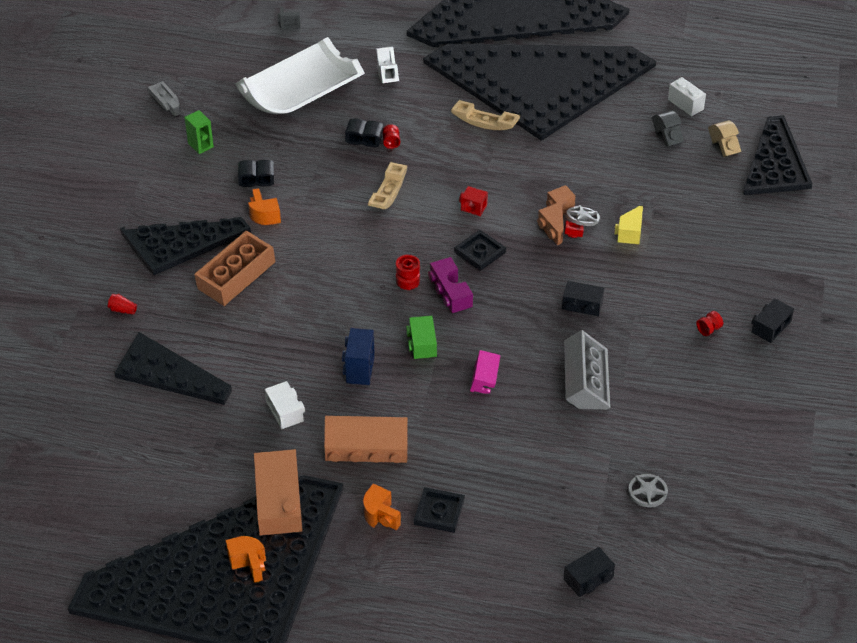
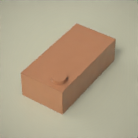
M245 231L194 274L197 289L225 306L276 262L273 247L250 232Z
M296 449L254 453L259 534L271 535L302 532Z

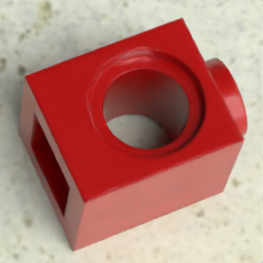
M468 186L459 197L461 211L481 216L488 205V192Z

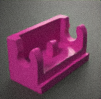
M479 350L474 367L471 392L476 391L489 394L491 389L484 388L483 386L495 387L500 355Z

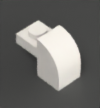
M393 46L376 48L377 68L381 83L399 81Z

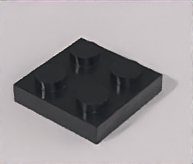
M478 230L455 246L454 253L481 271L504 255L506 247L482 230Z
M424 487L414 517V525L455 533L465 501V495Z

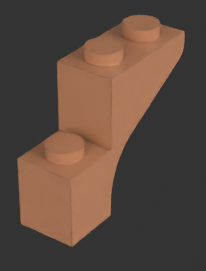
M566 185L548 192L547 207L539 210L537 219L538 226L547 233L549 239L553 240L556 245L563 242V215L567 213L569 208L575 207V195Z

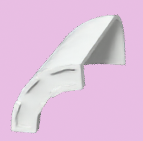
M329 37L317 44L249 78L241 79L235 85L242 96L255 108L270 114H286L365 73L358 59L340 57V52L334 47Z

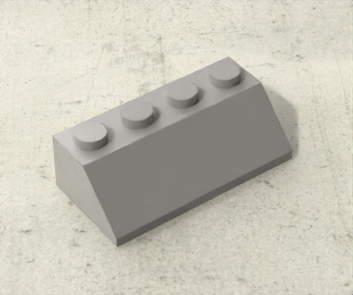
M580 330L564 340L566 400L578 409L607 410L610 408L608 349L586 332Z

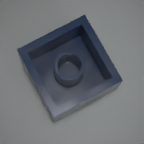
M350 328L349 336L345 337V347L347 349L342 352V362H345L343 365V375H346V383L370 385L375 359L374 330Z

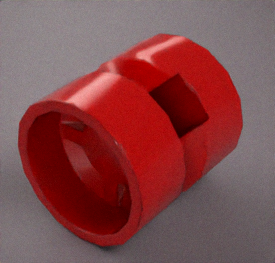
M406 254L398 257L396 260V284L401 289L412 290L420 284V261L416 256Z

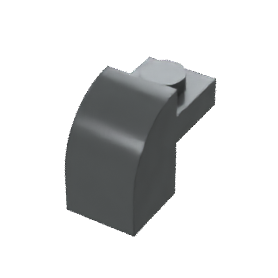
M668 111L651 117L656 134L662 132L666 147L684 142L679 126L682 123L676 112Z

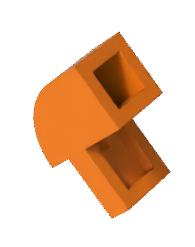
M252 189L253 197H250V202H248L250 218L255 223L261 225L281 223L277 198L262 200L260 189Z
M373 483L363 499L365 520L373 528L379 522L383 526L397 531L401 525V513L390 507L392 505L391 491Z
M240 536L226 540L227 553L232 570L250 566L254 583L263 581L262 572L265 571L264 562L266 561L263 544L250 536Z

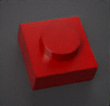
M565 221L564 234L572 238L583 237L584 226L571 221Z

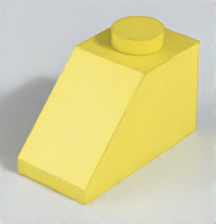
M638 206L620 216L619 224L615 225V235H618L617 242L640 243L643 206Z

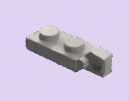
M163 81L148 87V92L166 111L170 110L173 116L181 114L179 112L180 103L178 97Z

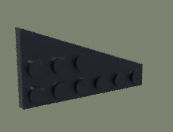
M138 332L115 371V378L222 405H225L232 392V387L228 383Z

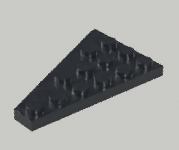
M768 116L743 194L752 195L812 189L813 183L785 116Z
M234 217L231 219L223 218L219 222L200 220L179 222V225L167 226L166 223L153 224L150 226H138V229L126 230L125 227H122L120 231L151 273L156 275L237 239L245 231L251 233V228L242 217Z

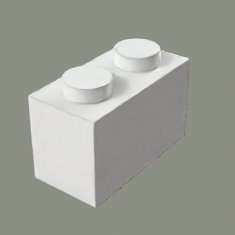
M683 77L670 84L669 101L690 116L704 110L706 93Z
M287 381L265 389L266 403L281 429L304 421L303 413L305 412V407L302 401L297 400L295 389L291 388Z

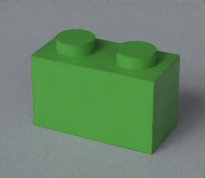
M200 110L185 116L188 144L198 154L213 148L211 121Z
M433 317L409 318L406 334L407 337H411V340H408L409 351H413L414 359L437 357Z

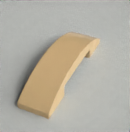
M461 100L451 109V112L463 121L489 130L511 129L520 119V115L505 111L500 116L476 110L473 103Z
M390 162L385 171V179L377 193H373L368 206L387 209L391 206L402 186L407 171L406 165Z

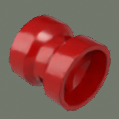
M396 125L385 126L382 130L384 146L389 149L397 148L401 142L399 128Z
M711 311L706 317H701L696 321L697 329L703 336L711 335L714 330L720 329L724 324L722 317L716 311Z

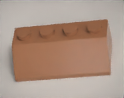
M325 416V461L407 463L408 418Z

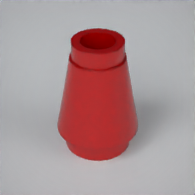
M119 293L112 294L109 298L107 307L111 311L135 314L137 304Z

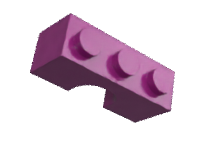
M449 257L430 263L429 279L431 282H434L437 293L443 297L445 307H448L451 313L473 307V293L466 281L457 283L458 268L452 258Z

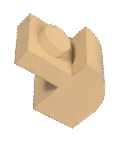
M728 120L708 127L713 144L719 142L723 157L742 152L737 139L739 132L732 121Z

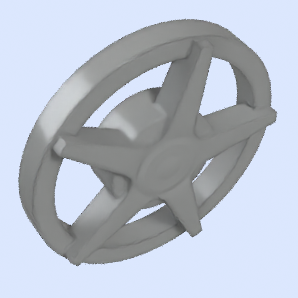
M581 205L569 208L566 213L568 220L582 226H594L600 221L598 211L581 207Z
M641 474L631 480L628 493L636 504L643 507H656L666 500L668 488L659 476ZM642 479H652V481L645 482ZM638 482L641 485L640 488L632 491V486ZM657 482L661 484L664 491L657 489L655 484ZM640 494L643 498L647 499V502L639 500L634 495ZM656 494L663 495V497L658 501L651 502V499L654 498Z

